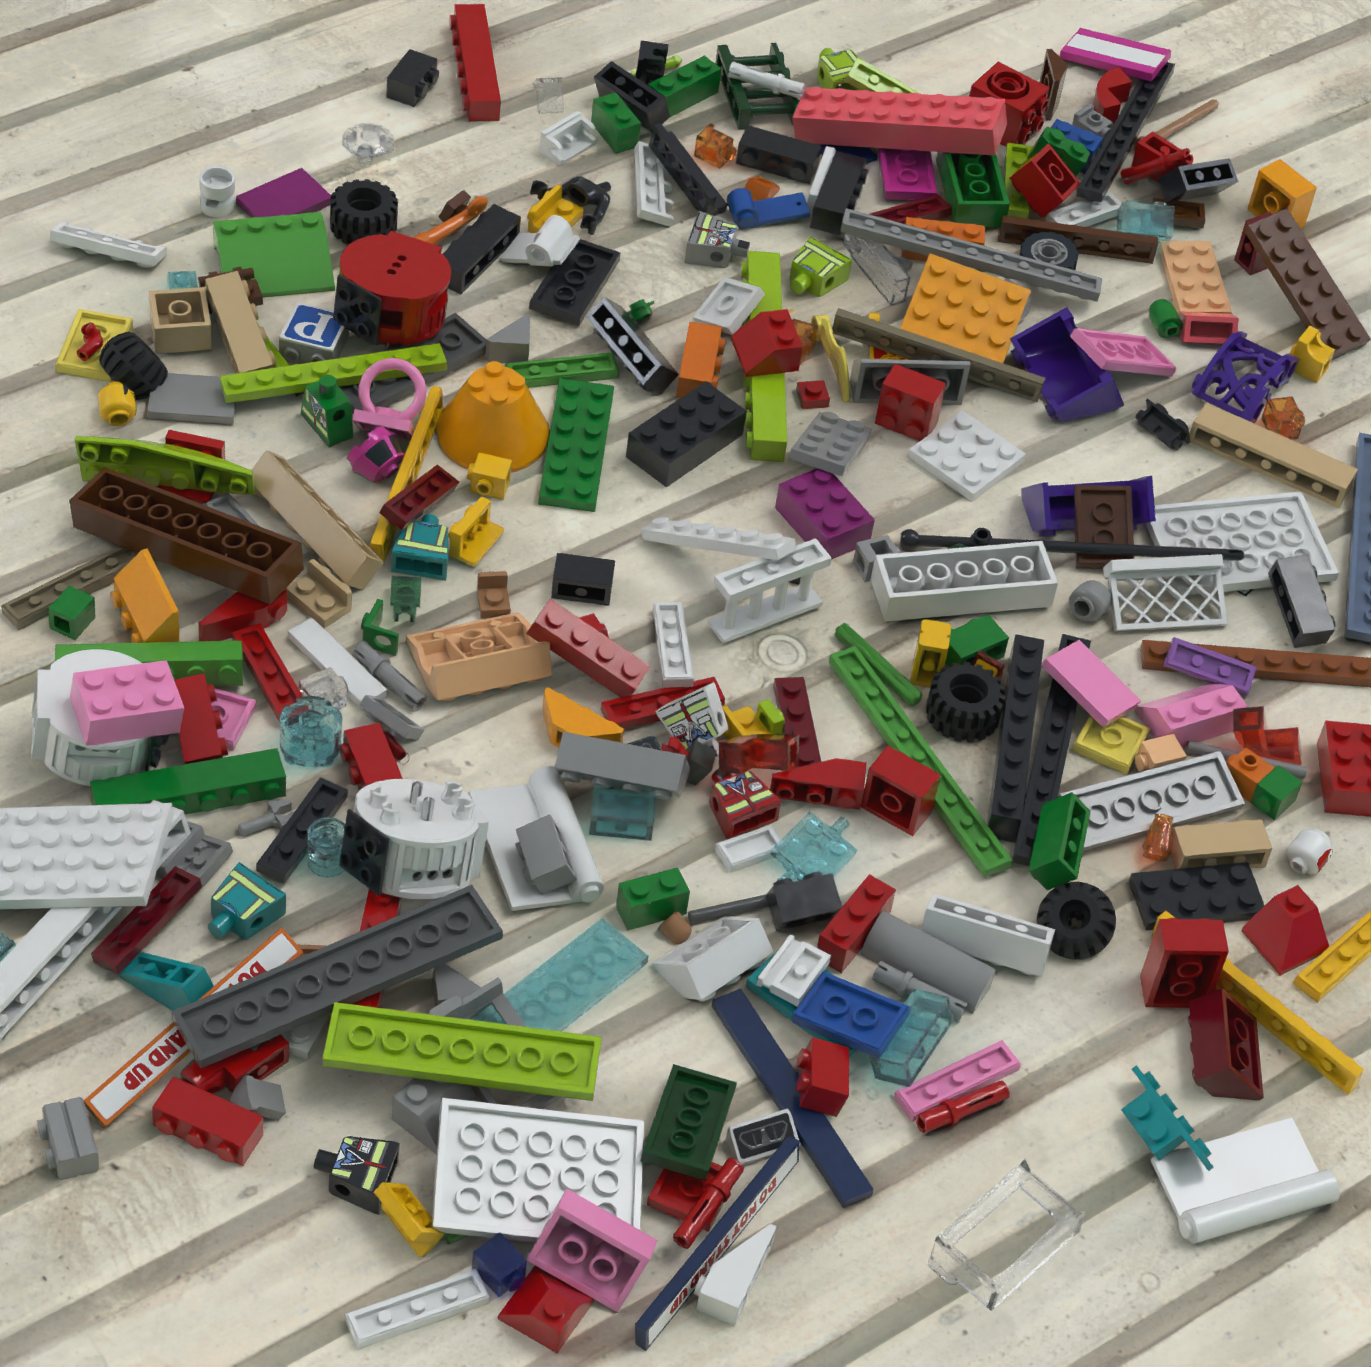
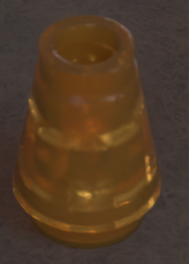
M1155 814L1142 845L1144 857L1156 861H1168V856L1172 854L1173 817L1165 814Z

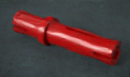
M1188 148L1172 154L1164 153L1157 159L1122 169L1121 178L1128 177L1123 182L1129 185L1161 173L1166 174L1178 166L1192 164L1193 155L1186 156V154L1191 152Z
M998 1081L952 1101L945 1099L939 1103V1106L916 1115V1124L922 1133H927L946 1124L949 1126L955 1125L959 1122L960 1118L1008 1099L1010 1097L1008 1086L1004 1081Z
M728 1158L716 1176L707 1181L704 1186V1193L673 1234V1240L677 1245L684 1249H689L719 1205L729 1199L731 1188L744 1172V1167L740 1162L733 1158Z

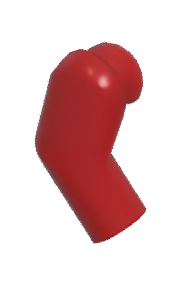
M91 322L84 324L81 328L85 344L77 350V355L83 361H88L103 346L101 332Z

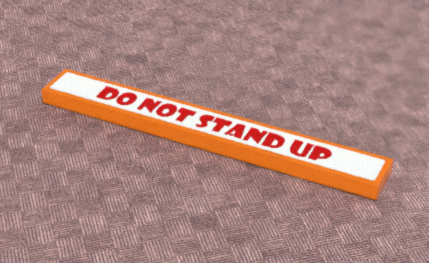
M281 927L200 999L295 960L303 951ZM174 1021L84 1099L86 1109L103 1128L191 1052Z

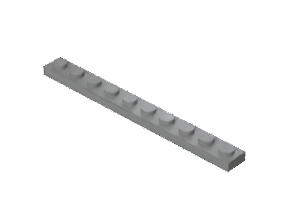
M848 208L844 212L840 232L853 237L865 238L878 244H887L904 251L920 253L927 257L931 253L958 264L975 268L981 272L997 274L1004 278L1026 282L1032 286H1041L1058 293L1074 295L1084 300L1097 302L1101 293L1102 278Z

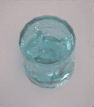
M331 817L321 818L309 826L307 832V862L310 870L318 876L326 878L335 877L345 871L339 866L345 823L339 819Z

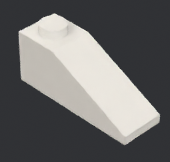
M770 1223L714 1263L707 1277L700 1276L694 1291V1295L698 1296L697 1311L735 1326L773 1245L777 1226Z

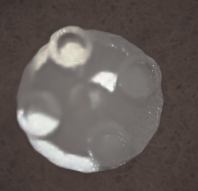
M360 123L352 125L345 130L342 135V145L346 150L356 155L360 162L368 163L373 158L391 153L394 150V136L381 125Z

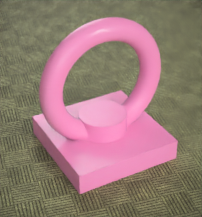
M398 358L383 359L371 365L363 374L358 388L359 402L363 411L354 410L353 422L359 430L371 432L383 426L390 432H394L398 438L411 440L415 430L411 420L421 411L426 399V384L421 372L410 362ZM395 369L406 373L412 379L415 387V397L412 404L405 411L400 412L391 408L375 407L370 399V386L373 379L379 373Z

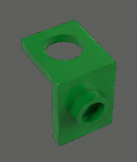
M377 599L371 612H366L363 616L361 623L363 641H366L374 650L396 656L398 653L399 633L379 627L383 617V600ZM380 635L388 638L391 645L379 643L376 636Z

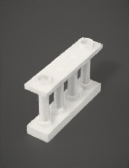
M815 538L796 545V550L780 560L761 558L715 575L714 585L726 599L724 614L709 619L707 624L719 640L725 643L822 606L823 601L813 590L811 583L815 571L830 566L831 556ZM801 577L799 586L787 590L789 581ZM776 586L774 595L762 599L764 590ZM751 596L748 605L737 609L738 600Z

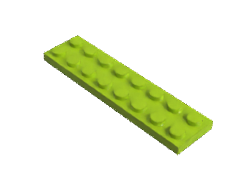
M334 1002L323 1054V1066L593 1101L602 1037Z

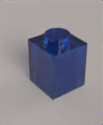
M500 1232L473 1251L472 1270L477 1268L481 1279L498 1297L508 1290L510 1292L515 1291L525 1281L527 1260Z

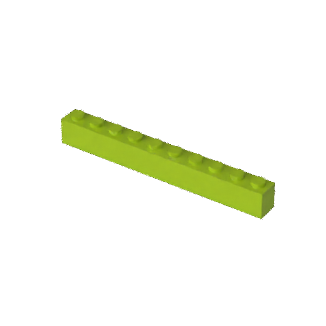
M748 251L747 261H742L741 277L745 278L742 279V282L760 287L765 295L742 323V327L760 312L782 310L780 253ZM785 373L746 377L744 374V389H748V392H745L744 409H749V412L747 411L745 428H750V431H746L745 448H750V460L784 462L787 447Z

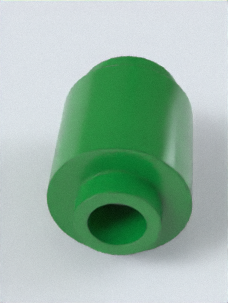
M1166 299L1156 300L1150 305L1149 318L1158 335L1162 338L1176 336L1181 331L1183 322L1174 305Z

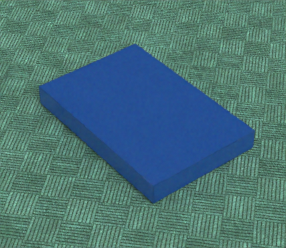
M823 971L792 1014V1023L880 1059L909 1016L910 1006Z

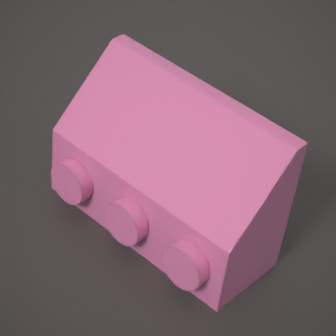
M1211 683L1138 705L1135 708V712L1144 725L1151 728L1150 734L1153 738L1174 734L1181 747H1185L1188 745V741L1201 742L1240 730L1248 706L1233 685Z
M567 1188L526 1260L618 1312L649 1262L658 1240Z

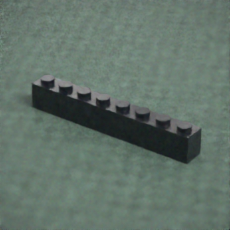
M1017 634L1014 637L1008 663L1004 694L1006 697L1001 715L987 825L996 838L1012 843L1016 842L1022 821L1044 648L1043 639Z

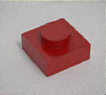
M824 380L797 382L796 392L802 409L829 407L830 397Z

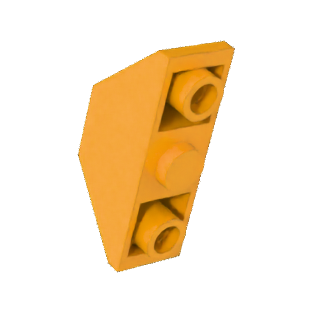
M548 687L544 690L542 712L551 744L559 748L563 732L623 743L624 729L615 722L609 721L594 713L591 709L579 705L564 694Z

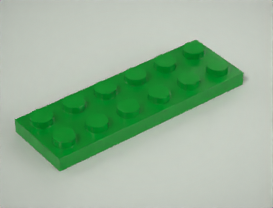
M559 378L538 504L595 512L614 394L613 385Z

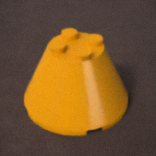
M497 361L488 362L485 367L479 368L471 374L442 410L436 426L438 443L443 452L452 461L466 469L469 468L470 463H475L480 452L512 460L511 473L520 471L531 466L542 457L549 441L548 422L527 387L525 378L515 370L505 367Z

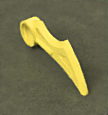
M827 314L812 316L811 333L813 340L816 343L822 342L835 371L842 399L844 402H850L849 372L845 349L836 343L829 316Z

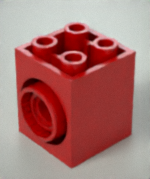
M998 61L971 85L969 97L1005 99L1007 126L1000 144L1005 147L1007 143L1025 145L1030 136L1035 132H1039L1043 127V113L1049 103L1047 98L1049 87Z

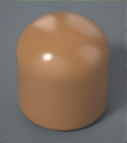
M674 912L659 925L662 933L674 944L685 942L692 932L690 924L679 912Z

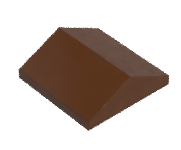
M1052 49L1046 50L1039 81L1049 87L1047 96L1049 103L1044 111L1047 121H1051L1059 105L1068 64Z

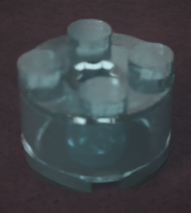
M302 696L296 699V703L289 707L287 704L282 709L280 714L279 744L284 760L288 764L303 767H329L333 764L334 759L340 752L339 745L342 744V714L339 709L336 710L331 706V701L319 696Z

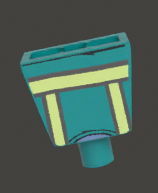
M426 514L422 517L421 521H414L401 531L392 549L391 572L446 581L448 568V527L439 525V519L435 515Z
M239 862L212 895L211 916L213 920L208 924V929L218 939H221L230 930L242 939H249L286 914V893Z

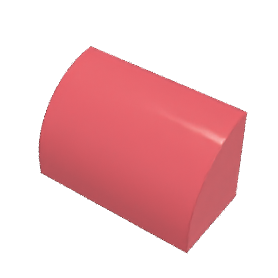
M1179 311V317L1183 322V327L1179 334L1183 342L1224 344L1232 333L1238 332L1239 318L1232 314Z

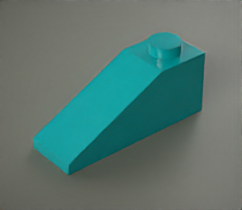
M140 952L118 975L172 1011L199 1000L214 986L205 967Z

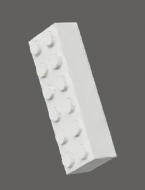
M1043 541L875 555L871 574V582L884 622L1052 607L1058 586V581Z

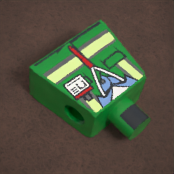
M324 375L319 381L307 385L304 389L301 415L328 447H332L353 438L351 402L338 387L336 378L332 375Z

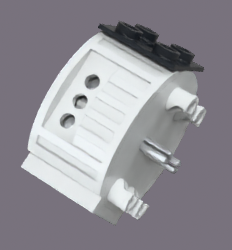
M91 649L63 656L50 665V670L37 669L32 705L31 759H43L44 764L60 777L86 786H90V781L150 771L151 767L157 768L162 754V750H159L162 745L166 746L170 734L86 746L70 700L73 673L142 663L119 652Z
M390 779L375 782L362 788L356 794L354 810H347L339 866L378 896L382 892L409 899L441 898L465 888L470 883V879L480 877L489 822L466 791H463V787L458 782L446 781V786L414 779Z

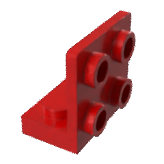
M168 430L166 434L165 444L199 451L225 460V441ZM156 486L200 504L211 501L214 492L201 490H181L171 486Z

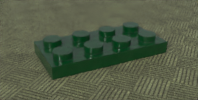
M673 1064L640 1162L706 1181L737 1082Z

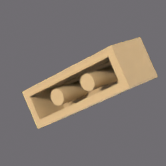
M1262 819L1174 827L1168 844L1176 869L1248 862L1250 868L1266 867L1273 849Z

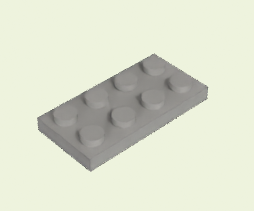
M819 412L791 448L789 459L843 477L869 440L872 429L865 427L860 421L841 419L832 412Z

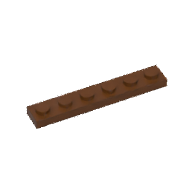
M1004 215L1002 216L998 234V242L1021 245L1031 234L1044 231L1049 233L1055 232V234H1061L1065 238H1069L1076 245V250L1080 254L1153 264L1158 247V237Z

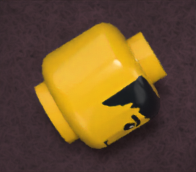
M111 382L99 391L97 397L101 418L109 424L122 426L129 423L136 415L135 393L128 385L121 382Z

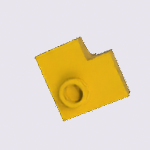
M1309 326L1297 343L1293 345L1289 354L1300 359L1294 372L1318 383L1329 369L1335 349L1322 342L1320 338L1321 332L1318 329Z

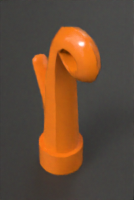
M484 196L475 198L469 203L466 210L425 233L420 232L412 238L434 245L439 244L449 236L458 233L461 228L481 214L487 206V198Z

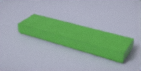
M612 352L505 363V367L515 370L525 378L528 388L558 385L559 378L588 382L616 379L619 376V370Z

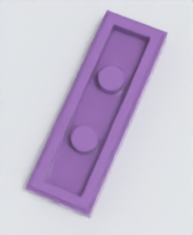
M1173 637L1163 665L1164 667L1212 684L1233 685L1237 692L1244 696L1249 694L1257 669L1256 666Z

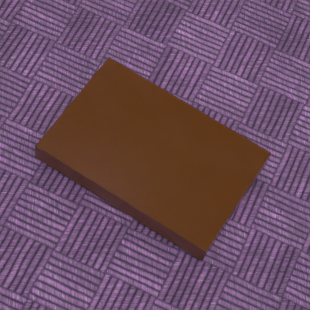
M1075 485L1073 489L1075 542L1134 545L1132 486ZM1075 553L1076 568L1103 569L1111 560L1134 559V556Z

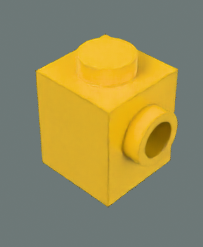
M479 452L475 463H470L467 472V479L471 480L470 492L504 500L511 481L512 460Z

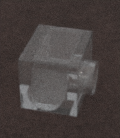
M331 667L299 681V690L310 708V716L315 721L346 707L347 692L349 690L347 682L342 676H338Z

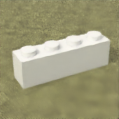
M933 893L926 907L921 927L922 931L971 957L986 960L995 966L1010 967L1026 975H1037L1042 977L1055 929Z

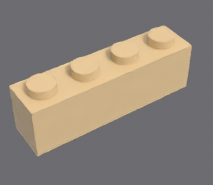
M238 271L205 279L206 296L235 374L276 367L272 350L267 351L265 345L267 343L265 330L263 327H258L256 321L259 319L257 308L254 303H249L248 296H250L246 280L241 281Z

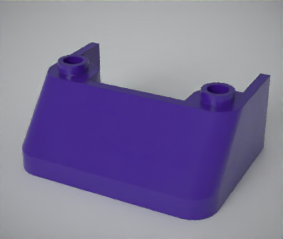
M1152 476L1129 481L1048 486V482H1043L1021 488L1022 502L1033 532H1038L1039 537L1056 536L1057 530L1075 529L1073 490L1075 485L1132 486L1133 531L1137 530V525L1156 521Z

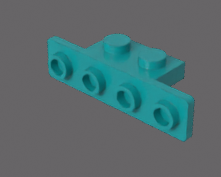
M1137 1065L1133 1067L1132 1071L1147 1090L1123 1107L1121 1111L1158 1160L1162 1159L1186 1141L1208 1171L1213 1169V1165L1207 1159L1212 1153L1201 1138H1198L1196 1141L1192 1139L1190 1134L1194 1132V1129L1183 1115L1178 1119L1173 1112L1178 1108L1165 1093L1160 1097L1156 1090L1161 1086L1150 1071L1143 1074Z

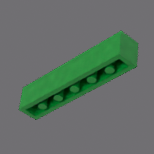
M278 748L112 777L105 780L90 781L92 805L150 804L155 800L161 803H172L173 807L183 810L184 814L212 811L218 808L235 805L241 806L246 803L286 796V774Z

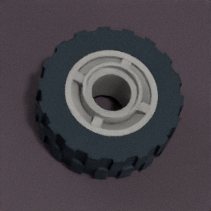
M1044 231L1031 234L1030 237L1024 240V243L1022 242L1019 254L1023 257L1071 270H1076L1078 260L1076 245L1069 238L1067 239L1061 234H1055V232L1049 233Z

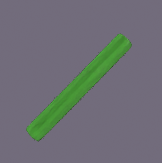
M843 623L835 629V637L847 648L856 646L877 676L910 706H914L922 700V692L847 623Z

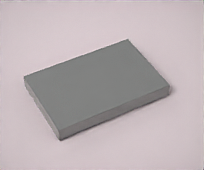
M168 373L165 382L161 386L158 385L155 391L150 392L147 419L233 425L236 402H225L220 386V377Z

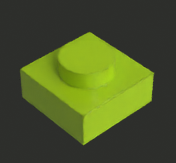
M769 699L759 702L756 715L776 741L780 740L783 725L785 724L783 713L780 709L775 708Z

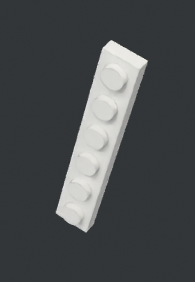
M667 517L655 518L651 524L641 529L642 538L646 541L772 560H780L796 550L795 538L783 537L780 533L762 534L757 530L742 531L736 530L735 527L731 526L724 528L714 527L711 523L693 524L689 520L672 521Z

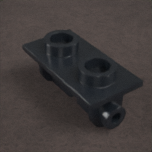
M1147 398V409L1145 411L1140 410L1136 414L1135 418L1138 420V424L1152 435L1161 428L1162 430L1156 435V438L1170 449L1175 448L1178 450L1184 442L1189 444V428L1186 423L1179 418L1174 419L1168 414L1164 406L1159 403L1154 404Z

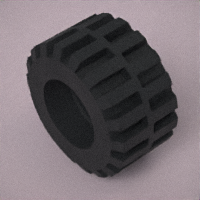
M356 179L353 182L347 181L343 183V186H338L335 192L332 193L330 200V229L337 239H342V243L347 245L363 237L379 234L387 236L390 231H397L398 198H396L394 191H390V187L387 185H381V182H372L369 179H364V181Z
M958 662L952 663L951 667L944 666L940 672H936L931 682L926 704L927 719L929 723H934L933 728L937 732L942 731V736L946 738L953 737L955 738L954 741L961 742V739L967 742H974V739L981 741L985 739L986 735H992L995 728L998 727L1006 697L1004 695L1005 688L1001 685L1000 678L993 676L994 672L989 669H982L983 666L976 664V666L970 665V662H964L963 665H959Z

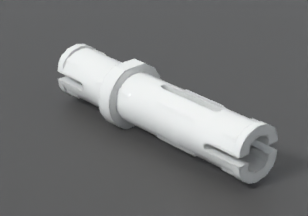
M734 61L731 63L730 72L728 73L729 78L773 90V93L777 95L783 93L800 100L806 85L805 83L787 79L783 74H778L777 76Z

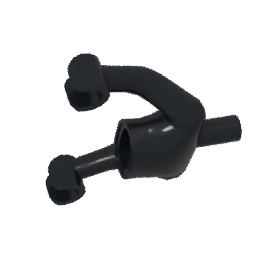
M576 176L561 185L563 187L562 197L567 195L578 206L584 207L589 204L597 206L593 215L587 214L583 216L580 225L581 229L586 228L590 235H594L596 226L602 221L609 207L611 198L607 192L611 190V185L609 182L595 184L582 176ZM536 180L532 183L530 194L538 195L537 198L541 200L544 194L553 188H548L546 183Z

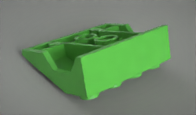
M322 212L213 221L214 250L218 252L220 273L232 271L236 267H242V269L253 268L255 278L247 279V281L256 279L263 297L335 291L327 232Z

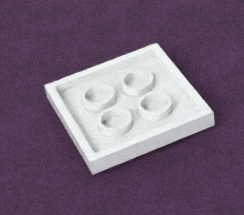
M963 410L910 448L908 458L971 502L1020 466L1026 457V453Z

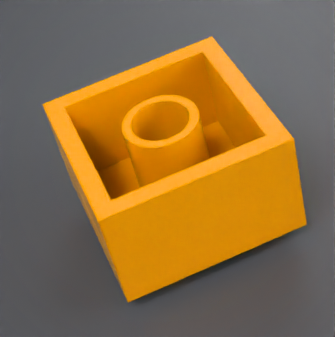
M1279 159L1259 169L1247 209L1255 216H1259L1269 211L1275 214L1288 208L1301 229L1305 227L1317 187Z

